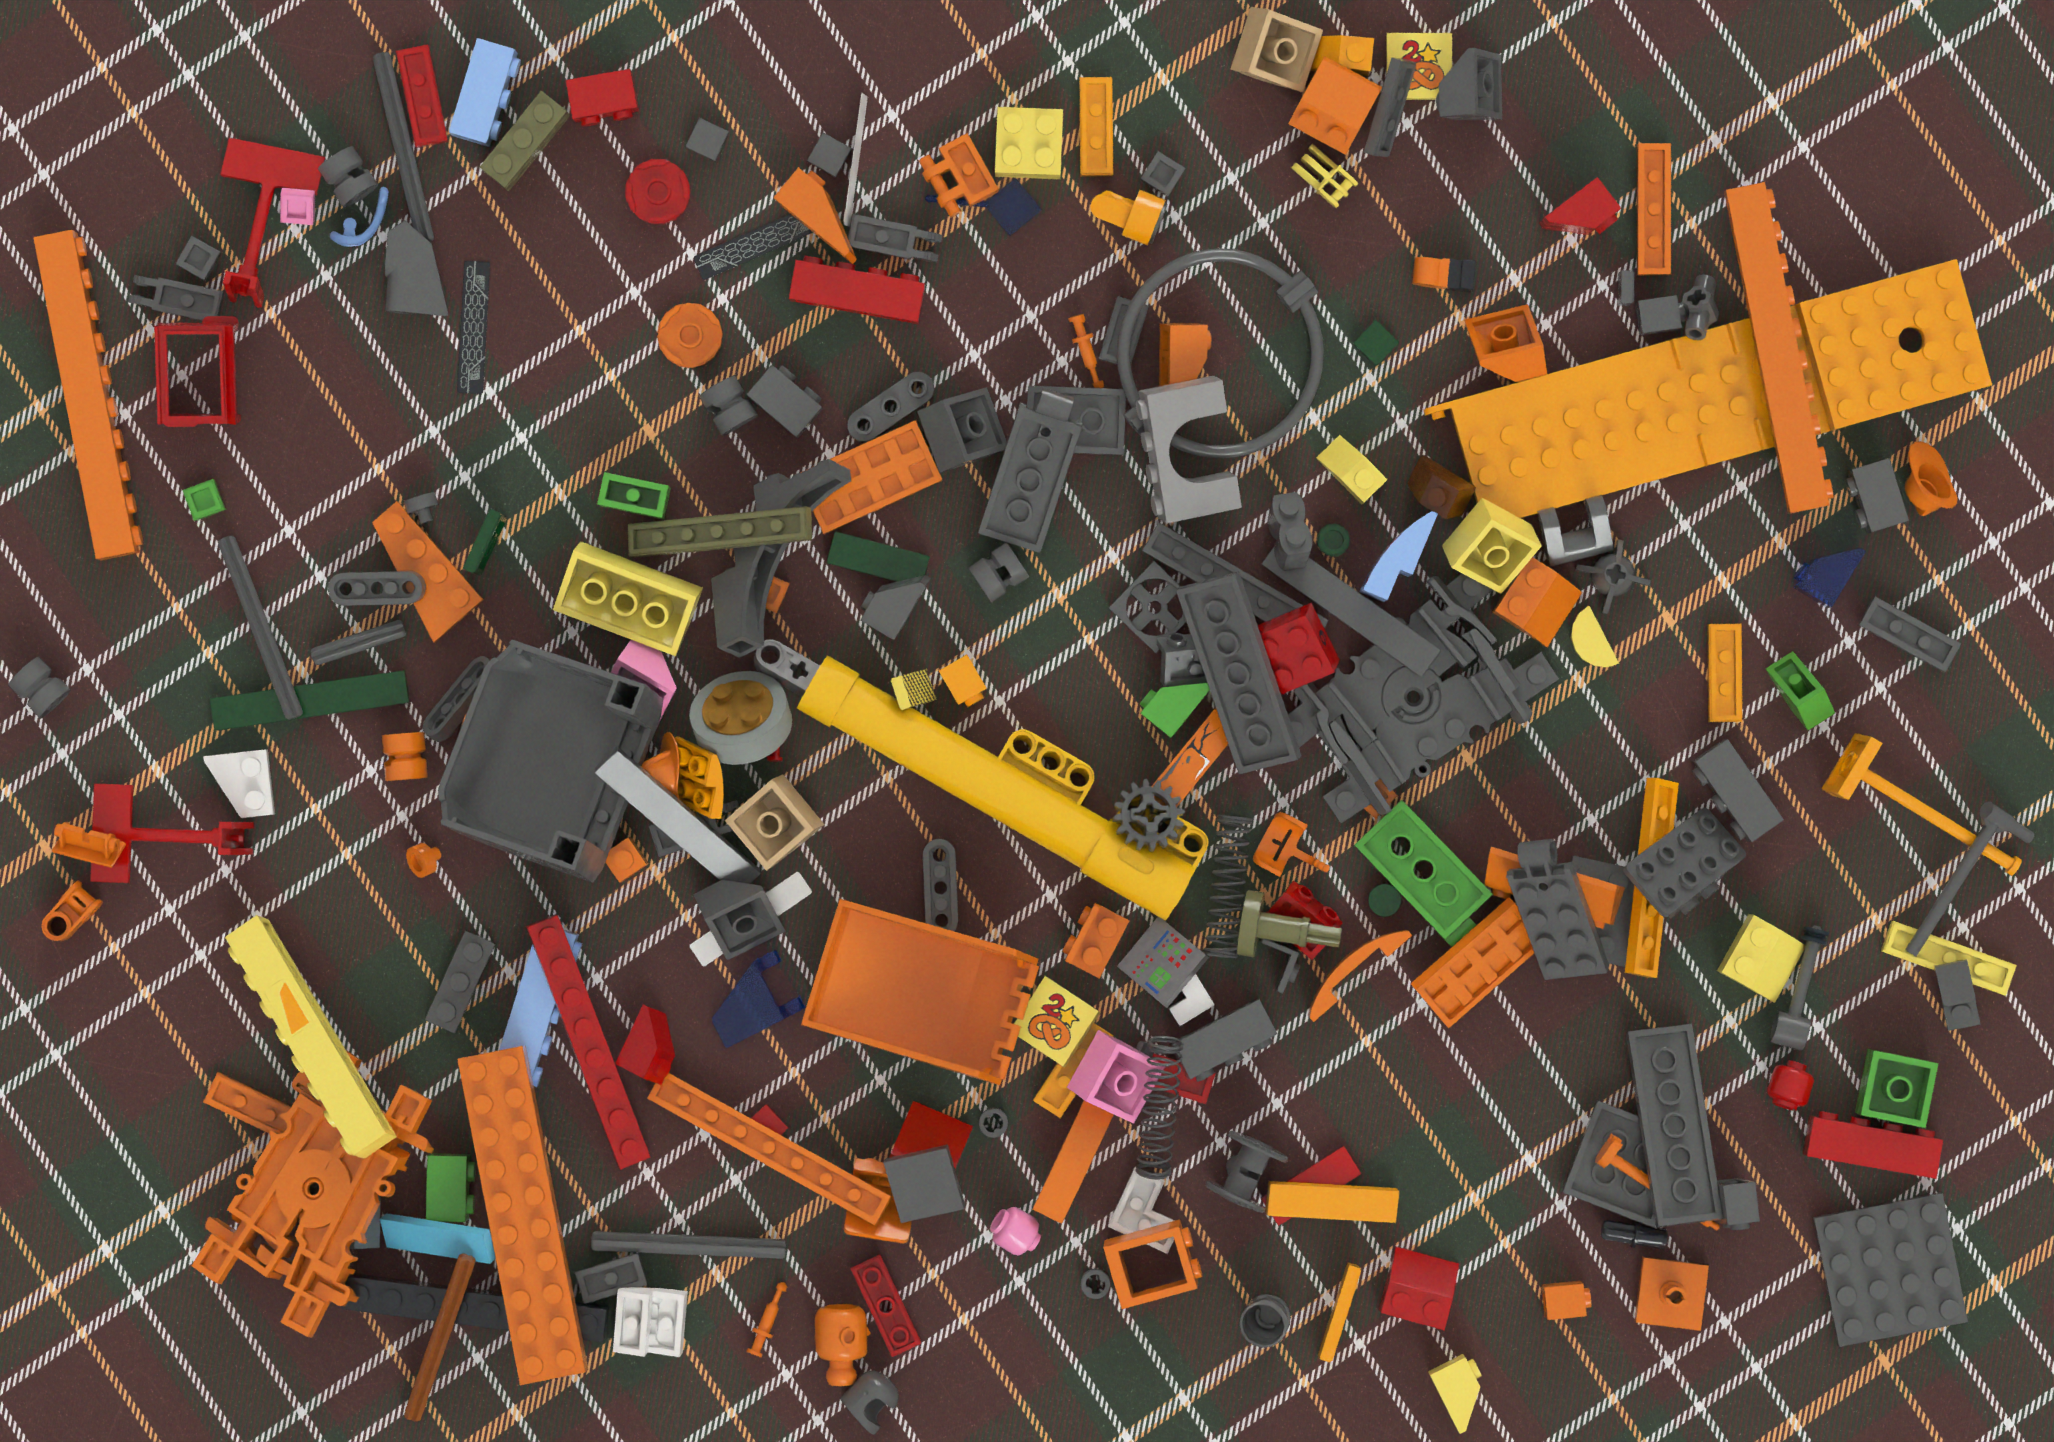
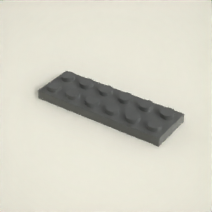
M1240 572L1178 588L1176 592L1238 773L1243 774L1298 760L1302 755Z
M1692 1024L1628 1031L1626 1039L1656 1228L1721 1220L1723 1215Z

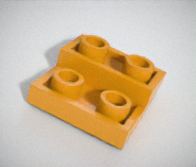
M675 737L679 752L677 788L679 800L690 809L708 818L721 819L724 796L723 776L717 754L681 737Z

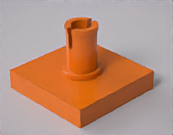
M1642 1256L1634 1321L1642 1324L1701 1331L1709 1265Z

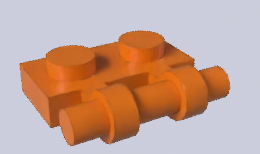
M968 133L939 148L943 161L935 164L930 155H926L919 160L924 170L922 175L927 183L931 182L938 195L936 198L941 208L945 207L950 218L961 212L956 202L957 199L964 196L971 207L999 192V188ZM948 171L951 172L957 183V186L950 190L942 177Z

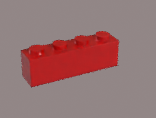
M804 256L803 261H795L789 294L791 302L919 325L925 292V283L919 282V276L901 273L900 279L888 277V271L871 267L868 268V273L855 271L856 265L845 262H836L835 267L822 265L823 259L812 256Z
M1819 1111L1818 1117L1809 1115L1802 1154L1809 1157L1937 1179L1943 1140L1935 1137V1131L1916 1128L1915 1134L1902 1132L1903 1125L1883 1122V1128L1870 1126L1871 1120L1852 1116L1850 1122L1839 1121L1838 1114Z

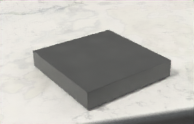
M948 1145L894 1156L884 1160V1167L901 1223L965 1208L964 1198Z

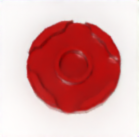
M650 159L639 164L630 174L626 182L625 197L631 211L640 220L650 224H667L676 220L685 212L690 201V184L686 174L676 164L665 159Z

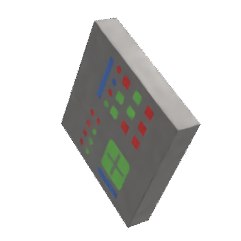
M1157 917L1117 967L1168 1008L1209 957L1166 921Z

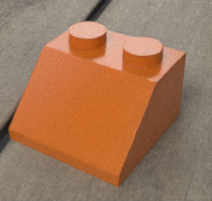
M1324 56L1288 124L1346 155L1382 87Z
M1532 557L1509 584L1492 613L1545 647H1548L1583 592L1559 573Z

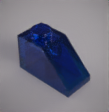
M1858 548L1810 560L1808 564L1803 562L1794 576V579L1797 580L1794 588L1822 606L1831 608L1866 551Z

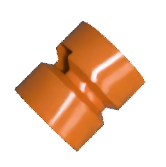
M424 732L382 735L383 753L389 757V760L384 763L385 781L428 778L427 760L421 757V753L426 750Z

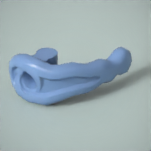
M381 187L379 190L375 215L365 232L355 235L357 223L355 219L347 218L343 223V235L332 231L330 233L331 240L345 247L360 246L367 242L375 234L383 219L389 193L387 187Z

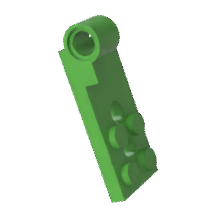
M1403 800L1355 844V847L1451 947L1477 926L1469 917L1493 895ZM1400 837L1408 839L1411 845L1409 852L1402 856L1396 855L1392 851L1393 841ZM1420 861H1428L1433 866V873L1427 879H1420L1414 873V868Z

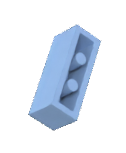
M477 38L449 129V133L452 136L490 147L492 140L497 141L502 122L498 121L501 108L507 109L511 97V91L507 90L511 77L516 78L521 59H517L518 53L515 49Z

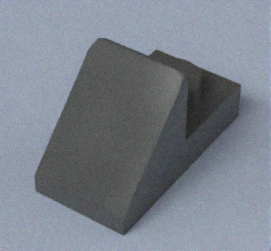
M1967 959L1935 965L1948 1031L1981 1025Z

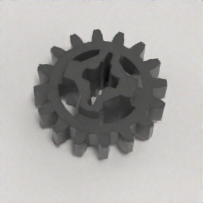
M1147 779L1142 781L1141 788H1138L1134 782L1131 783L1129 786L1131 793L1129 794L1122 790L1119 795L1124 802H1115L1113 806L1115 810L1120 811V814L1114 815L1112 818L1113 822L1121 823V826L1116 830L1117 835L1126 833L1127 837L1124 843L1127 845L1132 840L1136 841V850L1140 851L1144 844L1148 845L1150 852L1155 850L1156 843H1159L1163 849L1166 848L1168 845L1166 837L1175 840L1178 834L1173 829H1181L1184 825L1182 821L1177 819V817L1185 813V809L1176 808V805L1181 800L1180 796L1171 798L1170 793L1173 788L1170 786L1163 791L1160 789L1161 781L1157 780L1153 787L1149 786ZM1140 796L1139 806L1127 810L1130 802ZM1154 796L1160 798L1167 806H1162L1158 803ZM1145 809H1149L1150 814H1156L1151 822H1148L1147 817H1141ZM1169 821L1167 829L1157 835L1158 824ZM1130 825H1135L1136 827H1138L1142 831L1143 835L1133 830V828Z

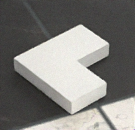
M1136 1166L1108 1224V1227L1123 1234L1175 1221L1152 1210L1165 1180L1141 1177L1135 1171ZM1174 1237L1148 1243L1147 1245L1168 1254Z

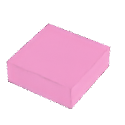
M282 188L280 222L313 225L315 221V191Z

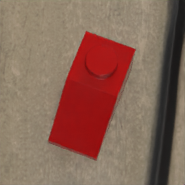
M643 1004L615 1064L643 1079L662 1085L675 1057L666 1013Z

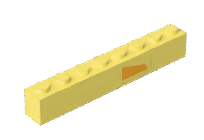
M256 915L228 934L225 938L230 945L228 952L231 958L237 964H241L246 974L243 975L245 982L251 990L257 991L262 999L259 1004L265 1015L270 1019L273 1018L278 1027L275 1029L278 1038L284 1045H289L294 1054L291 1059L296 1068L301 1073L305 1072L310 1081L307 1084L308 1089L317 1100L322 1101L326 1108L323 1112L329 1124L334 1128L337 1127L342 1135L340 1143L349 1155L353 1154V1156L365 1159L397 1136L269 919Z

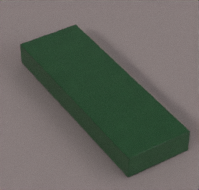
M835 531L827 563L898 582L925 575L930 556Z

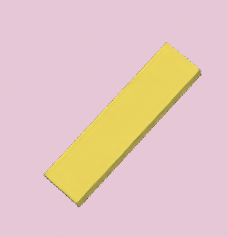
M1891 921L1881 952L1934 971L1935 965L1967 959L1973 985L2006 996L2017 965L1930 934L1917 957H1915L1905 949L1918 929Z

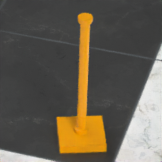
M1857 733L1853 735L1823 785V791L1832 796L1849 800L1860 780L1969 847L1972 845L1977 835L1869 770V765L1883 743L1871 736ZM1990 843L1987 844L1982 852V855L2004 867L2005 872L2010 876L2017 872L2022 862V859L2019 857H2011Z

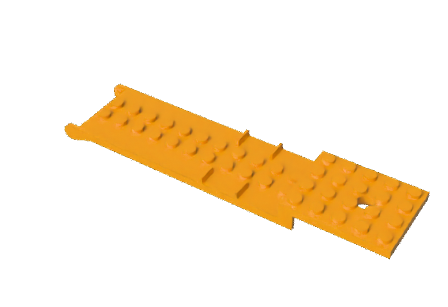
M1957 259L1790 306L1792 318L1798 317L1801 337L1796 338L1798 350H1804L1806 354L1808 369L1803 370L1805 383L1811 382L1814 401L1809 402L1811 415L1817 414L1821 434L1992 386ZM1749 318L1708 329L1706 337L1702 340H1693L1687 336L1674 338L1423 409L1424 415H1431L1433 420L1444 418V411L1450 409L1470 482L1476 487L1474 491L1476 503L1481 498H1484L1519 518L1537 514L1539 510L1551 507L1559 508L1584 501L1587 498L1609 494L1775 447ZM1913 328L1920 333L1922 345L1917 352L1909 353L1901 348L1899 335L1903 329Z

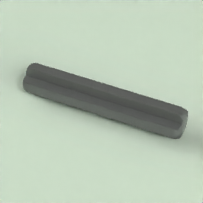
M396 620L314 647L310 650L311 657L315 665H320L402 638L406 635V630L403 622Z

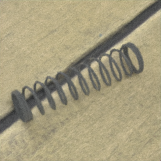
M1218 815L1217 821L1219 823L1245 830L1217 831L1216 835L1244 843H1224L1214 846L1222 851L1242 855L1213 858L1215 862L1241 869L1212 871L1213 875L1239 881L1212 883L1210 885L1212 888L1238 895L1211 896L1209 900L1237 908L1210 909L1207 911L1215 916L1235 920L1232 922H1208L1206 924L1208 927L1234 934L1207 935L1204 937L1206 940L1232 947L1205 948L1203 953L1208 956L1238 958L1237 951H1234L1237 950L1238 945L1214 938L1239 937V932L1215 925L1240 924L1241 920L1239 918L1217 912H1236L1243 910V907L1218 899L1242 898L1245 895L1242 892L1219 886H1236L1246 883L1241 878L1221 874L1245 872L1248 870L1245 866L1222 860L1246 859L1249 857L1246 853L1224 848L1247 846L1250 844L1248 840L1225 834L1249 833L1252 831L1249 827L1235 823L1252 824L1251 821L1253 819Z
M1155 1036L1148 1040V1050L1153 1053H1177L1179 1055V1060L1176 1062L1161 1057H1150L1146 1060L1154 1066L1175 1065L1178 1067V1072L1175 1074L1158 1069H1151L1145 1072L1151 1078L1167 1079L1174 1077L1177 1080V1084L1174 1086L1161 1082H1147L1144 1084V1087L1149 1090H1174L1176 1093L1172 1099L1158 1094H1146L1143 1096V1099L1150 1103L1172 1102L1174 1104V1109L1171 1111L1156 1106H1146L1141 1109L1143 1113L1148 1115L1162 1116L1170 1114L1173 1116V1121L1170 1123L1153 1118H1146L1140 1121L1146 1127L1164 1128L1169 1126L1172 1129V1133L1168 1136L1157 1131L1146 1130L1139 1133L1140 1137L1147 1140L1169 1139L1171 1142L1167 1148L1154 1143H1141L1138 1145V1148L1145 1152L1167 1151L1169 1153V1158L1166 1160L1152 1155H1140L1137 1157L1140 1163L1136 1165V1173L1141 1177L1154 1180L1165 1179L1171 1175V1165L1168 1161L1171 1160L1173 1155L1169 1149L1173 1147L1174 1141L1170 1137L1175 1133L1172 1124L1175 1123L1176 1116L1173 1112L1177 1110L1178 1106L1174 1100L1179 1096V1092L1175 1088L1180 1084L1177 1075L1181 1072V1067L1177 1063L1183 1059L1180 1052L1184 1049V1043L1180 1039L1170 1036ZM1155 1042H1169V1043H1174V1044L1179 1045V1046H1178V1047H1168V1046H1164V1045H1155V1044H1153V1043H1155ZM1150 1060H1160L1169 1063H1155ZM1151 1072H1156V1073H1163V1074H1167V1075H1166V1076H1159V1075H1152V1074H1149V1073H1151ZM1147 1085H1160L1168 1088H1154ZM1146 1097H1158L1166 1100H1151ZM1146 1109H1155V1110H1161V1111H1164V1112L1155 1113V1112L1146 1111ZM1152 1121L1162 1123L1164 1125H1150L1144 1122ZM1142 1134H1156L1163 1137H1148ZM1141 1146H1154L1161 1149H1146ZM1140 1158H1152L1159 1161H1144ZM1154 1167L1165 1170V1172L1158 1174L1148 1173L1140 1169Z

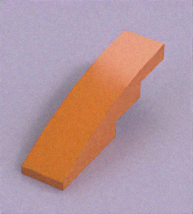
M1085 1100L1083 1101L1032 1210L1061 1224L1063 1223L1114 1114Z

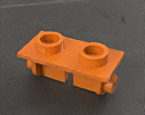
M64 822L63 824L58 823L55 827L54 835L59 837L52 852L112 868L126 843L115 838L114 834H104L93 830L86 833L84 828Z

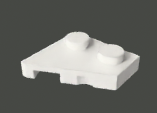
M268 749L203 756L205 764L240 818L275 814Z

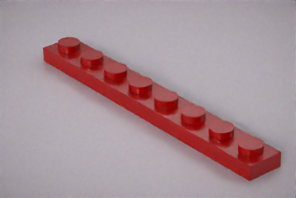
M555 914L527 925L526 929L618 1168L621 1170L650 1158L558 915Z

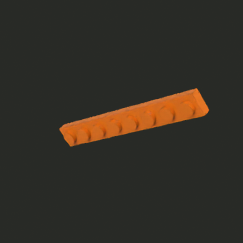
M670 1073L664 1078L662 1085L655 1083L647 1099L875 1226L878 1224L892 1198L888 1194Z

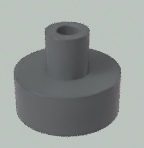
M435 492L404 501L407 514L417 513L420 524L433 521L430 509L439 505Z

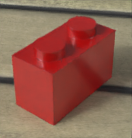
M631 69L566 80L572 119L575 123L581 122L583 127L600 124V118L613 116L614 121L630 119L633 117V112H639Z

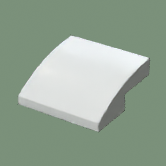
M645 1287L619 1288L617 1292L613 1352L643 1357L648 1352L680 1357L683 1353L688 1291Z

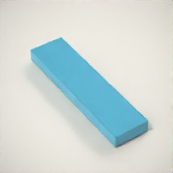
M387 1213L380 1218L387 1248L458 1259L460 1254L465 1253L473 1256L476 1262L487 1264L496 1259L490 1229Z

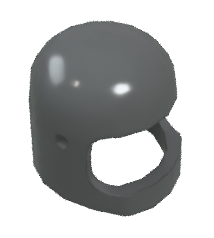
M1263 1294L1249 1302L1240 1319L1241 1333L1248 1342L1254 1346L1265 1348L1272 1347L1283 1339L1291 1320L1290 1310L1285 1301L1272 1294Z
M867 1371L857 1378L840 1400L869 1433L875 1435L881 1428L877 1421L878 1413L886 1405L894 1409L899 1401V1392L895 1384L884 1374L878 1371Z

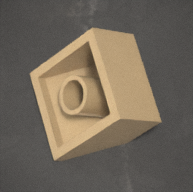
M1251 7L1231 70L1303 93L1323 30L1269 9Z
M783 774L771 779L725 820L766 871L802 845L825 825Z

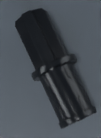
M1605 1220L1601 1227V1237L1606 1240L1629 1243L1632 1248L1640 1245L1664 1250L1667 1244L1668 1231L1666 1229L1640 1226L1639 1222L1627 1224Z

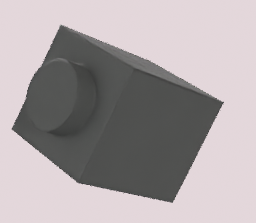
M1677 295L1640 300L1635 303L1639 336L1676 331L1682 328L1681 322L1686 321L1685 308L1682 302L1678 303Z

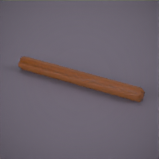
M462 1253L458 1256L405 1409L404 1417L407 1420L418 1422L423 1415L476 1262L475 1258L471 1255Z

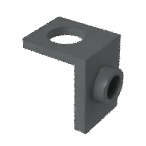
M1261 939V943L1290 954L1276 987V991L1283 994L1287 982L1294 983L1299 972L1300 965L1296 964L1299 952L1270 940Z

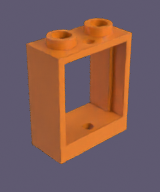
M1180 1219L1104 1241L1103 1249L1121 1309L1198 1288V1278L1202 1277L1201 1267L1198 1258L1192 1259L1189 1251V1247L1193 1246L1191 1233L1188 1227H1182ZM1174 1237L1186 1279L1134 1293L1122 1251Z

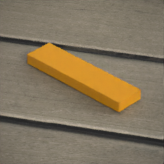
M1269 1181L1265 1213L1267 1216L1396 1223L1399 1190L1387 1187Z

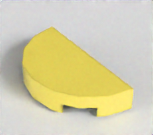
M1587 606L1578 613L1572 625L1570 638L1575 652L1583 661L1593 666L1609 667L1619 664L1590 606Z

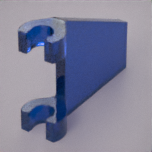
M777 950L753 961L711 1019L726 1048L806 1008L800 996L778 1006L764 980L762 971L782 961Z

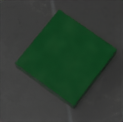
M493 509L489 510L463 569L479 576L480 574L482 575L508 519L507 516Z

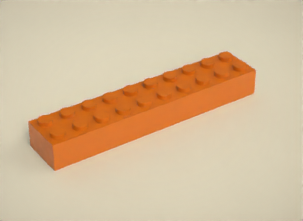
M526 1046L458 1058L520 1385L585 1373L588 1371V1365Z

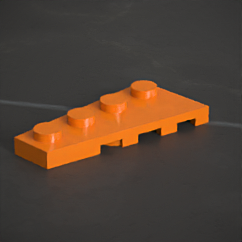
M398 501L372 522L396 570L415 571L425 580L426 592L420 601L413 604L433 643L438 641L484 600L410 514H407ZM408 581L406 584L408 592L413 593L415 589L411 581Z

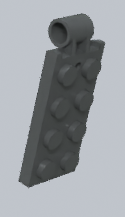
M1043 388L1036 410L1026 408L1027 404L1020 402L978 530L979 534L1038 553L1041 552L1083 422L1076 421V423L1068 421L1074 397ZM1047 427L1050 429V433L1044 435L1041 433V430Z
M1554 839L1520 842L1518 844V860L1522 868L1509 869L1506 877L1544 980L1607 973L1609 963L1573 862L1557 864L1558 853Z

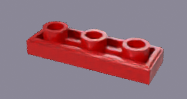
M881 1254L852 1266L850 1269L891 1356L894 1357L922 1344ZM888 1300L892 1304V1309L883 1311L880 1308V1303Z

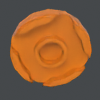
M686 303L676 305L665 313L658 326L657 338L660 350L669 361L679 367L696 368L706 365L715 358L721 348L723 333L719 320L711 310L701 304Z

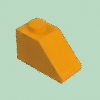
M1344 35L1321 36L1310 71H1317L1324 56L1359 75L1369 76L1372 65L1374 38Z

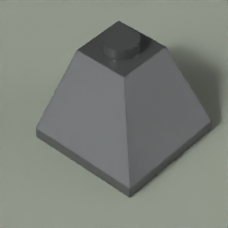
M1468 48L1439 83L1436 106L1440 117L1452 120H1502L1500 54L1478 48Z
M721 880L693 894L704 920L726 960L786 932L763 887L760 885Z

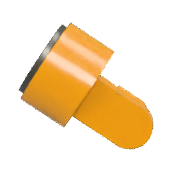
M1139 190L1135 201L1111 191H1104L1093 198L1090 209L1095 217L1124 228L1122 236L1148 246L1149 243H1153L1168 204L1165 203V199L1143 190Z

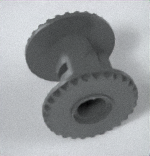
M1230 1131L1228 1136L1242 1143V1147L1238 1155L1230 1157L1226 1163L1228 1177L1224 1186L1208 1180L1205 1186L1237 1205L1263 1213L1266 1207L1251 1199L1259 1183L1260 1176L1263 1174L1270 1157L1287 1163L1288 1157L1255 1138Z

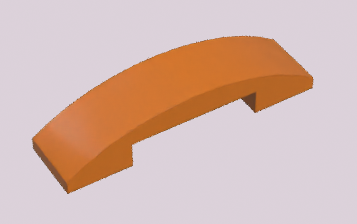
M1408 930L1387 933L1362 944L1349 953L1331 970L1320 985L1311 1003L1308 1017L1314 1022L1332 1007L1338 1000L1330 990L1375 950L1379 948L1388 957L1406 942L1412 934Z

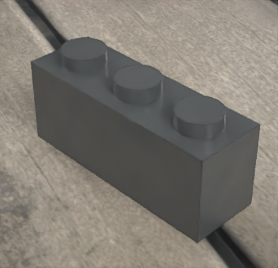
M1728 739L1721 740L1691 761L1695 766V769L1692 770L1693 775L1702 787L1707 784L1714 793L1711 797L1713 804L1721 814L1725 811L1728 813L1733 821L1729 826L1740 841L1745 838L1747 842H1753L1784 820Z
M1255 999L1180 1038L1184 1043V1049L1180 1052L1183 1059L1179 1063L1187 1079L1195 1077L1197 1082L1202 1081L1215 1074L1213 1067L1223 1062L1228 1067L1244 1058L1242 1052L1252 1047L1257 1052L1273 1043L1271 1037L1277 1035V1032L1260 999ZM1170 1043V1046H1171V1047H1178V1046H1179V1045H1176V1044H1174V1043ZM1174 1053L1177 1060H1179V1055Z

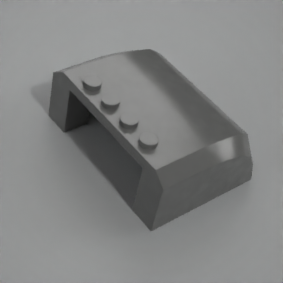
M511 640L509 642L510 645L497 658L493 657L485 665L438 787V796L442 809L441 825L490 847L593 883L603 870L628 804L625 798L595 774L594 768L617 746L642 766L661 718L663 698L646 684Z

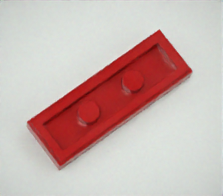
M429 45L397 50L396 54L415 147L420 148L449 142Z
M1343 1145L1286 1182L1345 1185L1359 1176L1361 1172ZM1267 1194L1260 1197L1265 1206L1267 1201ZM1272 1216L1278 1226L1292 1218Z

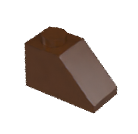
M1425 455L1420 456L1407 483L1420 504L1438 513L1444 519L1462 516L1476 489L1474 485Z

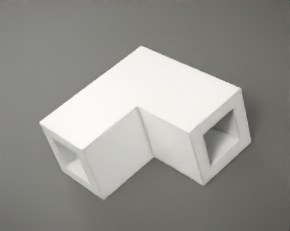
M1195 974L1182 989L1185 998L1169 1007V1010L1179 1026L1215 1004Z

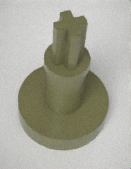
M1252 890L1247 891L1239 930L1238 955L1255 957L1259 938L1298 944L1300 947H1306L1307 943L1339 947L1342 928L1311 924L1310 918L1306 917L1302 919L1263 912L1265 893Z

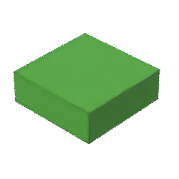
M215 479L182 490L194 521L226 510Z

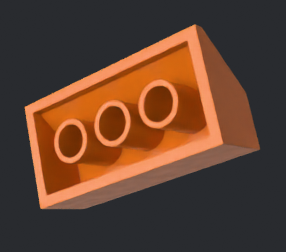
M1491 847L1484 885L1493 888L1491 893L1494 896L1507 899L1513 894L1506 875L1509 869L1522 868L1518 855ZM1577 873L1595 926L1604 929L1605 923L1614 925L1625 887Z

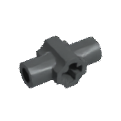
M1698 275L1695 278L1693 288L1683 295L1682 303L1688 315L1685 334L1693 340L1704 339L1707 328L1718 320L1719 311L1713 299L1716 281L1712 276Z

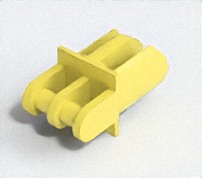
M1312 143L1308 148L1309 151L1331 171H1326L1308 154H1305L1301 161L1322 182L1317 181L1297 163H1294L1291 168L1317 190V194H1320L1333 207L1337 208L1339 206L1337 202L1343 196L1346 198L1349 195L1347 191L1352 186L1356 187L1358 182L1341 168V165L1335 164ZM1337 172L1345 178L1340 185L1332 179ZM1328 183L1335 189L1331 195L1323 190Z

